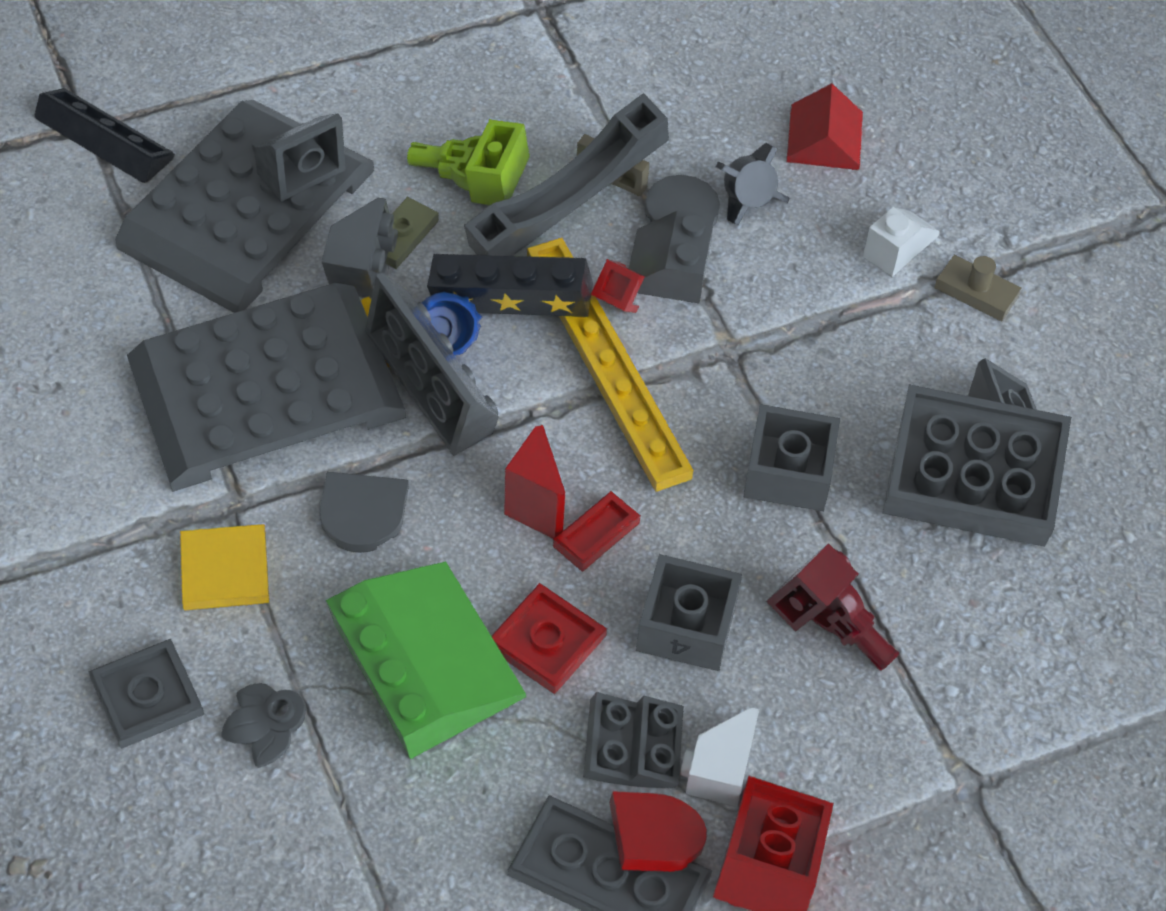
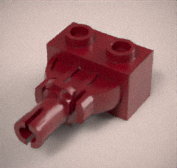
M828 543L803 564L766 602L795 632L812 619L821 628L835 634L844 646L855 644L877 669L882 671L899 655V652L873 627L875 616L864 608L860 595L850 584L859 573L851 566L849 559L842 552L835 550Z

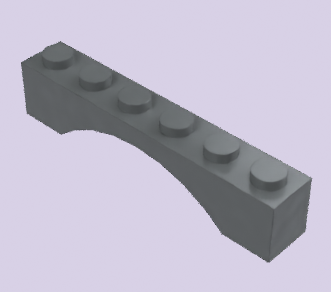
M643 93L614 114L595 139L556 174L520 195L493 203L464 224L468 245L477 255L514 256L668 142V118Z

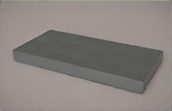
M550 795L547 797L508 868V876L581 911H695L712 874V870L693 861L688 863L687 868L673 872L622 870L613 824Z

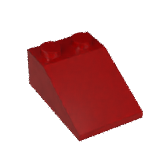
M748 776L713 898L751 911H807L816 887L834 803Z

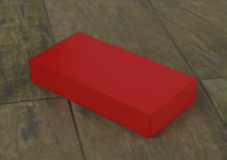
M610 491L553 539V547L583 572L640 524L641 515Z

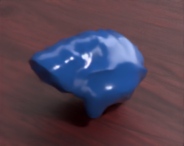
M441 292L435 293L421 302L428 310L431 323L437 332L445 334L449 339L455 356L465 353L477 340L481 328L479 321L483 316L477 312L475 304L470 302L469 297Z

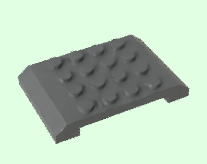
M244 100L124 218L115 238L116 247L132 258L229 311L236 313L247 309L263 291L262 280L345 191L353 194L374 172V161L344 146L345 171L281 202L257 174L254 147L294 129L300 123L255 100Z
M331 283L143 340L127 354L129 365L172 492L212 480L211 470L365 422L367 429L370 430L406 418L405 407L386 361L365 332L368 317L355 286Z

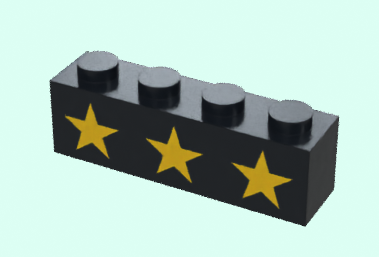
M433 254L427 288L430 296L441 292L467 296L470 302L475 304L477 312L483 314L588 317L593 282L586 258Z

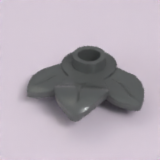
M255 683L242 688L236 693L238 703L242 708L234 711L227 718L221 736L225 741L232 743H252L253 761L255 766L260 768L271 764L288 750L291 742V732L296 731L304 722L306 705L300 695L292 690L276 692L267 684ZM282 706H289L284 715L277 716V712Z

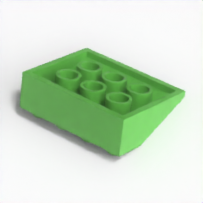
M446 561L364 580L326 600L337 630L410 759L527 697L524 689Z

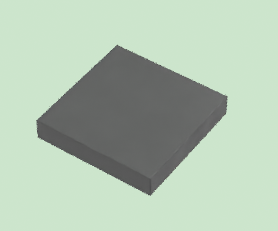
M171 638L88 671L121 749L204 715L201 702Z

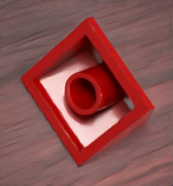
M833 83L791 104L786 162L859 170L863 112Z
M540 425L534 427L505 468L504 515L554 539L563 531L566 492L544 426Z

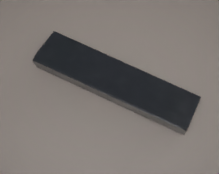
M65 88L39 94L35 110V118L142 183L151 180L174 159L175 154L169 149Z

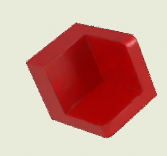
M607 259L591 295L623 311L637 313L639 305L633 303L645 276L627 268L621 262Z

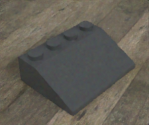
M384 272L378 274L375 279L365 332L452 455L455 456L494 433L499 419L498 409L494 401L488 395L483 396L478 389L470 368L466 364L461 365L455 357L453 347L446 335L443 333L439 334L434 328L426 307L421 302L416 303L406 289Z
M909 384L882 514L1045 547L1055 527L1072 417Z

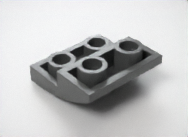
M596 692L590 699L583 777L626 786L676 788L679 785L684 706L645 695L638 702H633Z

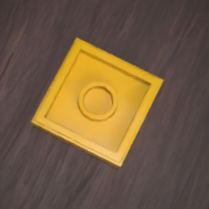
M265 524L180 531L182 604L184 610L269 603Z

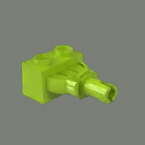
M489 119L482 135L473 136L463 141L447 140L441 146L412 142L407 153V161L410 166L437 168L440 178L451 179L457 186L469 191L471 203L492 205L495 202L512 197L530 158L525 125Z

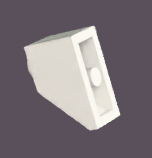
M892 207L869 227L863 257L893 277L935 240L940 231L911 211Z
M749 708L698 735L695 751L686 750L680 776L688 777L685 794L738 806L760 709Z

